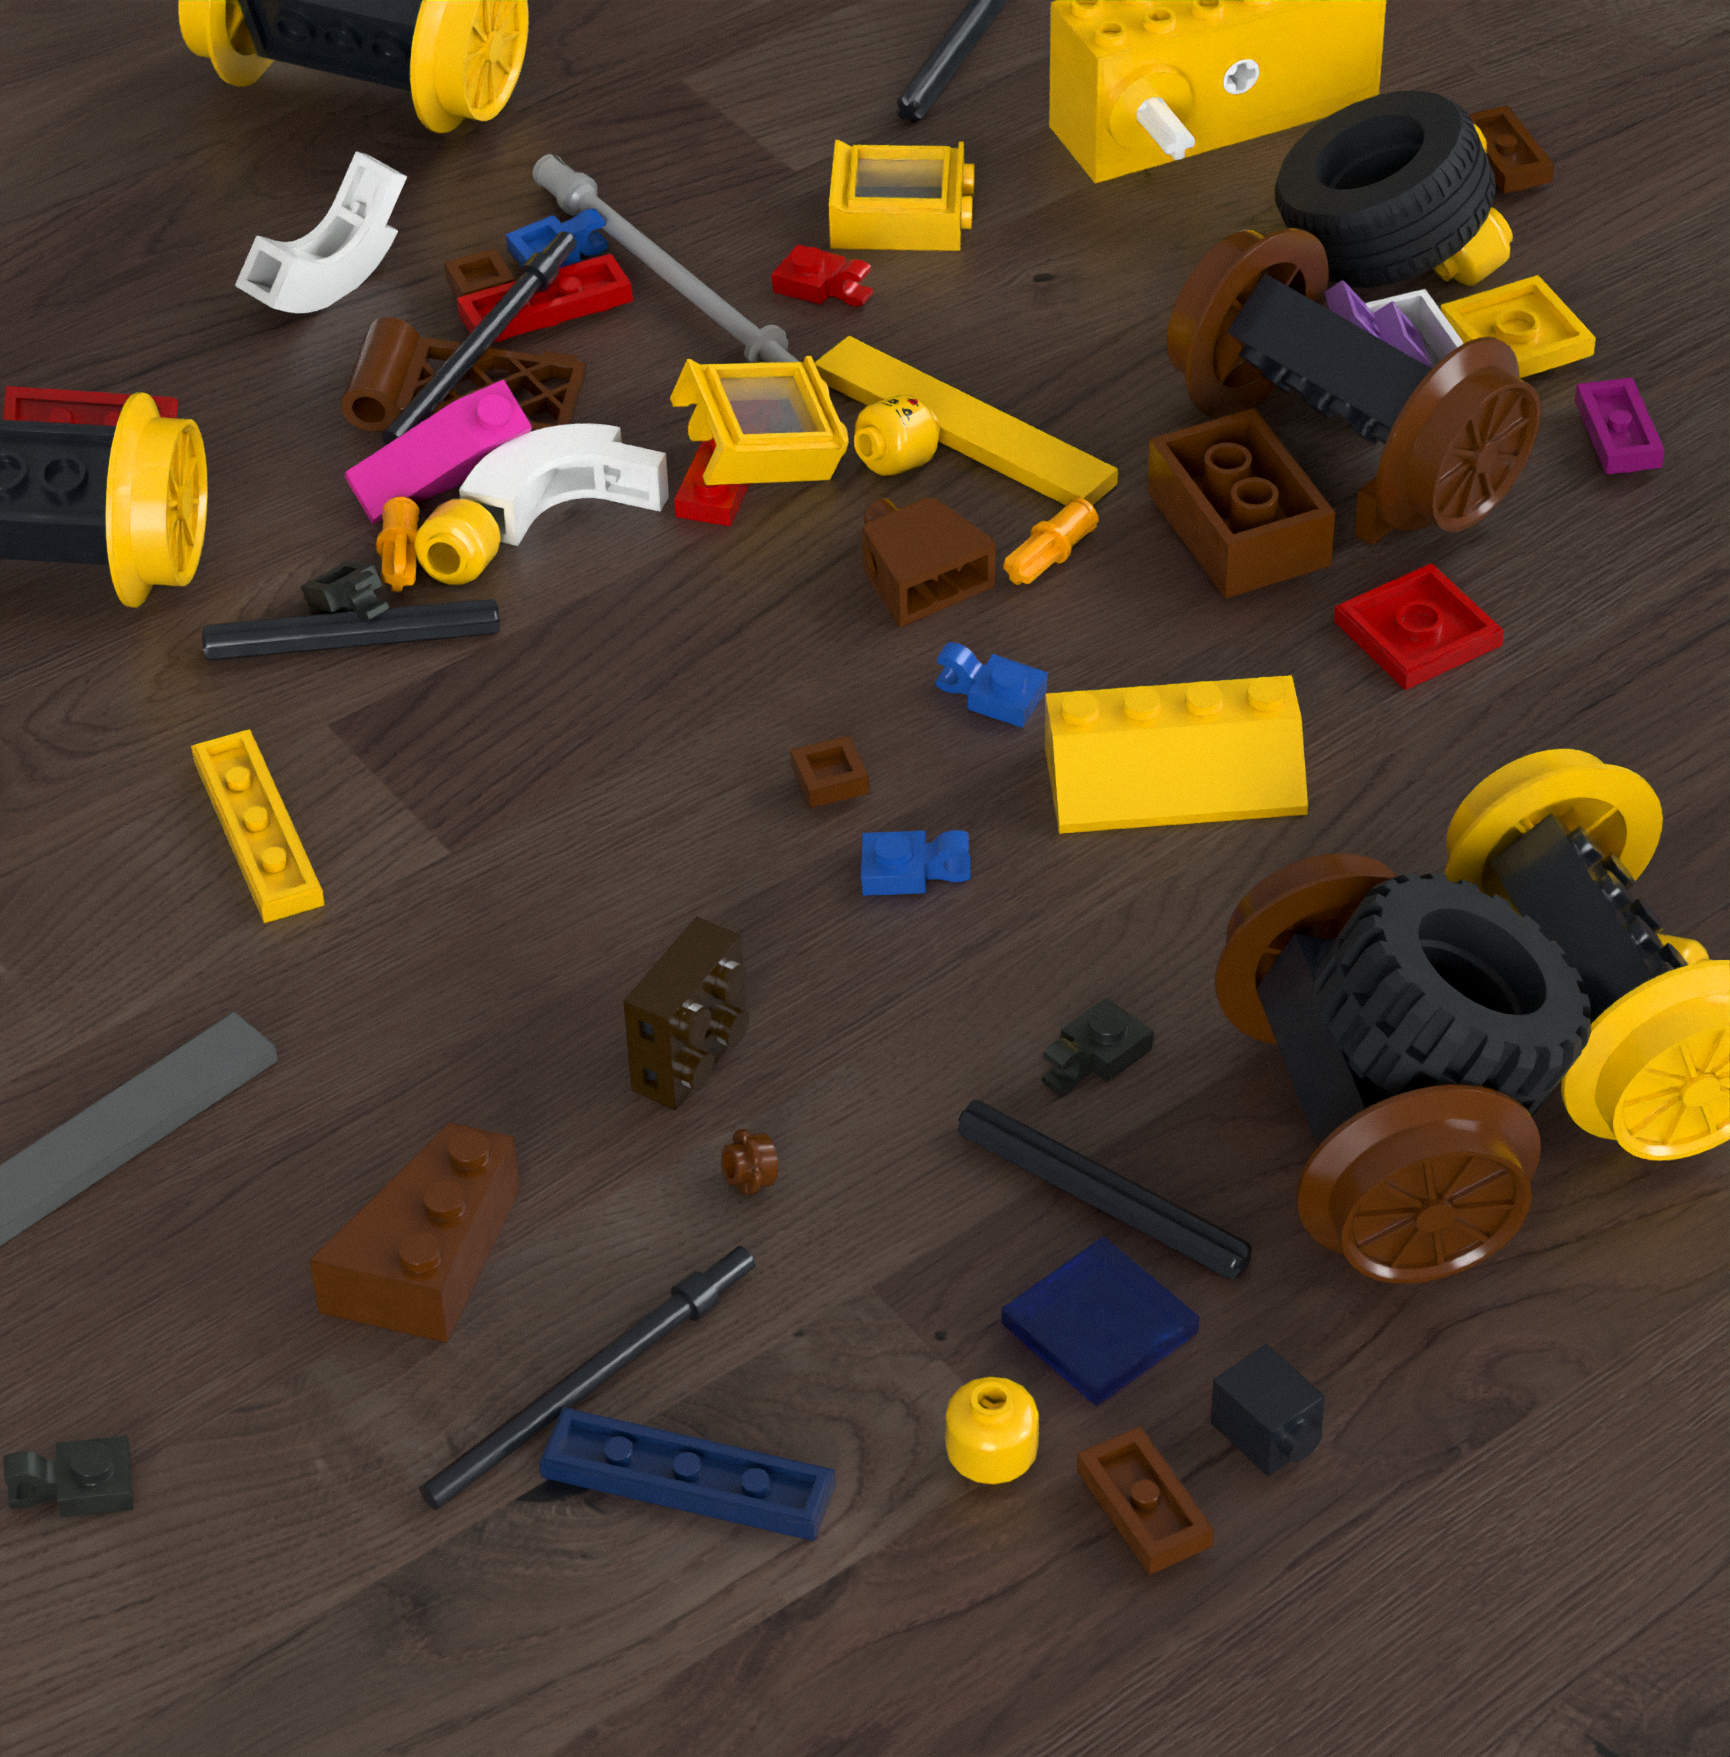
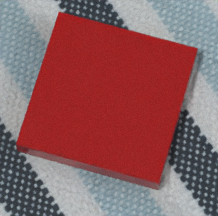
M1432 563L1335 606L1334 622L1404 690L1503 645L1504 630Z

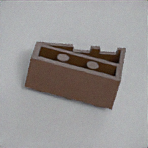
M449 1122L309 1260L318 1313L448 1343L520 1190L514 1136Z

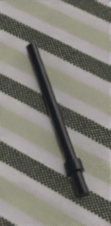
M565 231L559 232L542 253L536 252L532 254L519 270L520 278L383 432L382 439L386 445L426 420L536 292L541 293L547 290L559 275L558 267L577 246L575 238L570 233Z
M738 1246L703 1273L693 1271L671 1288L672 1296L421 1485L419 1490L426 1503L434 1510L439 1509L556 1420L563 1407L572 1408L688 1318L697 1321L716 1307L720 1302L719 1295L756 1267L754 1258L749 1251L742 1246Z

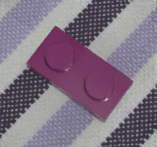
M1632 377L1577 384L1575 404L1606 474L1630 473L1639 470L1662 468L1665 449Z

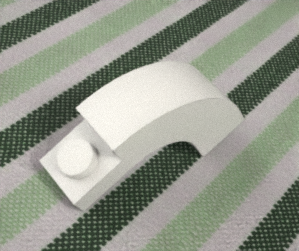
M356 151L337 196L320 224L306 236L291 242H279L257 235L235 286L271 308L285 312L309 313L327 308L358 288L370 276L392 245L398 230L387 225V221L407 176L369 155Z
M567 424L547 427L516 437L486 455L473 468L459 489L460 499H468L482 505L492 514L498 524L500 542L518 546L533 521L542 512L556 504L569 500L597 498L661 512L669 498L666 453L622 444L621 429L617 426Z

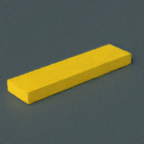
M244 730L192 745L191 749L196 768L264 924L325 906L323 890L251 730Z

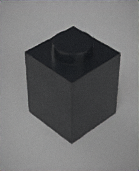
M1266 1343L1213 1379L1211 1424L1267 1476H1270L1290 1461H1302L1318 1446L1322 1438L1325 1395Z

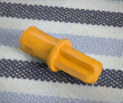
M395 497L388 500L383 506V530L378 534L376 549L381 557V581L390 584L391 591L402 592L403 586H411L416 580L417 557L414 544L418 531V515L420 511L413 500L406 497Z
M1076 497L1071 499L1067 506L1049 521H1041L1035 524L1031 530L1030 538L1004 560L1003 569L1009 574V580L1015 585H1020L1021 583L1030 584L1054 562L1058 564L1065 562L1071 554V548L1098 526L1096 524L1099 522V516L1093 505L1083 498Z

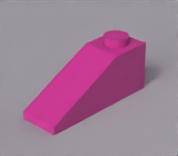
M503 379L450 403L346 471L344 477L369 520L374 524L383 520V506L388 500L395 497H406L419 504L463 484L473 468L486 455L502 444L531 432L532 426Z

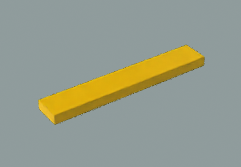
M851 336L846 337L814 362L821 379L826 382L827 386L867 406L897 395H912L920 399L935 413L940 427L938 442L1067 506L1071 499L1076 497L1083 498L1091 505H1094L1118 484V468Z

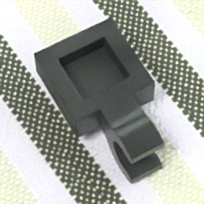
M349 560L300 586L310 608L333 613L355 611L358 617L365 622L389 610L387 602L380 601L373 592L383 586L373 564Z
M1106 997L1061 1028L1060 1039L1054 1041L1045 1049L1043 1058L1053 1064L1054 1067L1042 1075V1082L1059 1095L1070 1092L1091 1072H1094L1108 1082L1153 1050L1154 1031Z
M128 1435L55 1443L56 1460H48L37 1453L28 1451L13 1452L3 1456L5 1484H8L9 1507L26 1508L39 1503L58 1501L60 1518L133 1510Z

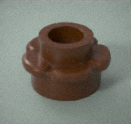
M747 1129L737 1130L733 1135L734 1142L725 1145L722 1149V1171L726 1181L730 1185H736L743 1195L756 1194L760 1188L773 1186L776 1182L778 1175L776 1149L771 1138L766 1133L750 1135Z

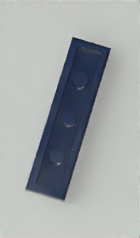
M565 1407L562 1408L539 1461L542 1478L811 1541L816 1539L836 1485L835 1469Z

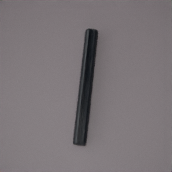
M970 0L896 100L899 106L897 114L902 120L909 118L912 122H918L923 118L1008 0Z
M482 599L389 608L388 611L367 622L360 619L355 611L207 624L203 627L202 644L206 659L219 660L492 635L500 630V616L496 600Z
M980 1100L971 1101L967 1108L961 1112L958 1119L960 1122L958 1131L963 1137L1229 1279H1238L1244 1270L1247 1269L1251 1261L1252 1246L1243 1239Z

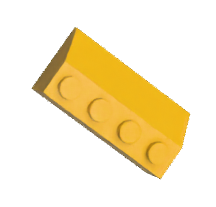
M1292 675L1045 694V753L1059 834L1308 814L1302 718Z

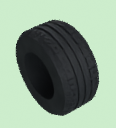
M1397 91L1376 95L1353 103L1331 114L1312 127L1294 144L1284 158L1274 191L1276 206L1282 216L1285 227L1303 229L1313 234L1322 243L1328 259V282L1338 284L1344 280L1351 288H1371L1394 284L1418 276L1440 265L1460 251L1478 233L1486 221L1495 196L1496 184L1494 173L1472 119L1462 106L1440 94L1426 91Z

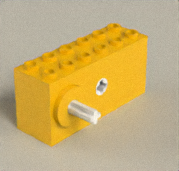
M1386 0L1051 2L1049 127L1096 184L1327 118L1353 103L1379 95Z

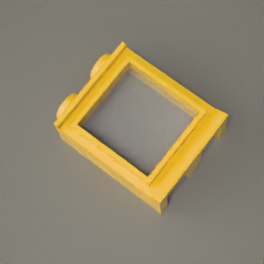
M835 140L829 197L830 249L960 251L962 229H972V196H974L975 165L964 163V142H959L958 148H950V146L853 145L851 147L840 140Z
M806 356L803 362L698 364L691 359H687L670 396L673 407L697 404L688 424V434L691 441H710L714 438L717 446L702 476L706 485L831 480L841 457L848 448L849 440L846 426L840 422L830 400L828 386L821 379L811 356Z

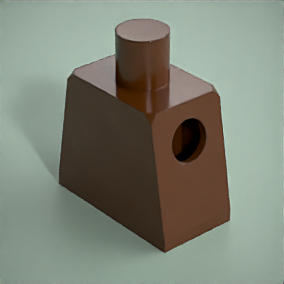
M926 497L899 509L890 499L882 498L876 500L867 508L864 514L865 525L862 528L863 568L893 620L900 628L995 587V541L938 499Z

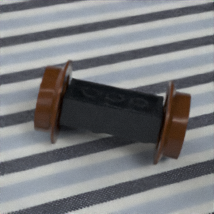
M1286 228L1269 235H1265L1257 230H1243L1226 237L1215 245L1197 264L1182 287L1170 317L1167 333L1169 359L1173 367L1185 375L1189 398L1200 412L1218 419L1251 409L1269 396L1276 388L1286 394H1289L1292 389L1305 397L1303 402L1321 415L1331 420L1336 415L1347 422V428L1365 441L1375 446L1378 441L1382 442L1385 446L1377 471L1376 503L1383 520L1400 531H1416L1435 524L1445 531L1458 532L1474 526L1497 507L1517 481L1530 457L1537 438L1541 418V404L1538 393L1530 384L1519 379L1518 361L1509 345L1493 337L1477 338L1454 349L1432 369L1323 307L1326 298L1324 292L1327 291L1328 259L1322 243L1313 234L1298 228Z
M1337 853L1314 856L1292 863L1270 874L1254 886L1237 905L1230 918L1226 933V945L1222 950L1216 967V996L1223 1013L1236 1028L1252 1038L1278 1045L1317 1145L1316 1150L1312 1153L1302 1170L1296 1190L1297 1210L1301 1222L1310 1236L1323 1247L1344 1255L1352 1267L1361 1274L1378 1281L1413 1284L1446 1278L1465 1271L1492 1256L1511 1240L1524 1223L1532 1200L1530 1182L1536 1172L1540 1159L1541 1140L1532 1116L1523 1105L1512 1097L1494 1089L1473 1085H1440L1416 1089L1386 1099L1377 1092L1379 1087L1366 1076L1361 1079L1348 1065L1350 1058L1343 1050L1337 1051L1328 1037L1329 1024L1322 1023L1320 1020L1315 996L1316 970L1320 966L1321 958L1368 892L1380 882L1397 877V875L1380 861L1362 855Z

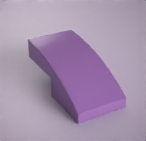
M1344 280L1324 292L1330 311L1433 369L1423 334L1393 301L1373 313Z

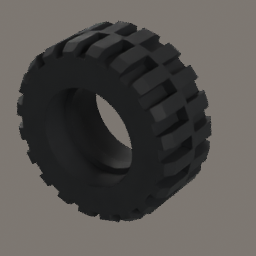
M1410 873L1380 882L1373 887L1320 960V966L1316 970L1315 975L1317 1010L1321 1022L1329 1024L1328 1037L1336 1050H1343L1350 1058L1348 1065L1361 1079L1366 1076L1379 1087L1377 1092L1386 1099L1405 1092L1432 1086L1473 1085L1502 1092L1517 1100L1526 1108L1530 1115H1534L1588 1044L1591 1033L1589 997L1583 994V980L1577 969L1567 965L1565 962L1566 953L1555 940L1549 941L1540 932L1541 926L1528 915L1523 918L1509 908L1511 903L1496 894L1490 897L1478 891V885L1462 879L1455 883L1447 880L1446 875L1428 873L1419 877L1417 873Z

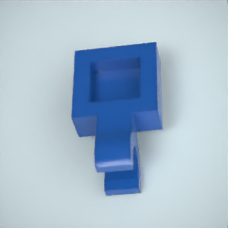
M595 209L584 210L574 218L560 223L552 215L505 234L508 252L522 267L532 254L536 252L542 253L559 232L565 231L575 238L577 246L558 268L569 266L581 261L580 252L587 256H595L609 248L608 242L599 231L591 233L593 230L605 226V220Z
M948 642L937 657V663L945 666L936 679V686L949 693L968 695V710L1020 728L1025 726L1047 691L1048 672L992 654L986 665L977 660L973 652L967 647L958 643Z
M960 830L947 831L926 844L925 831L862 833L861 883L863 896L926 893V880L939 879L949 882H963L971 879L968 832Z

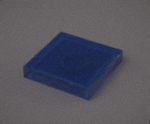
M1104 1236L1001 1308V1324L1095 1406L1101 1404L1199 1332L1200 1317Z

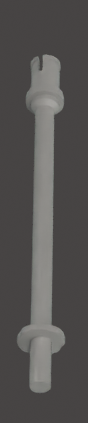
M547 154L537 161L532 173L534 181L557 198V204L564 212L575 216L584 210L595 209L605 220V226L601 227L604 231L746 346L744 351L746 363L800 362L787 352L788 340L783 329L776 325H767L759 329L598 198L597 184L590 176L583 172L576 173L557 155L554 157L552 154Z

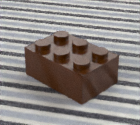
M1255 408L1149 439L1147 493L1225 599L1331 566L1335 511Z

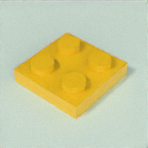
M1539 275L1441 305L1440 311L1463 343L1481 337H1493L1509 345L1518 361L1519 379L1594 355L1596 337Z

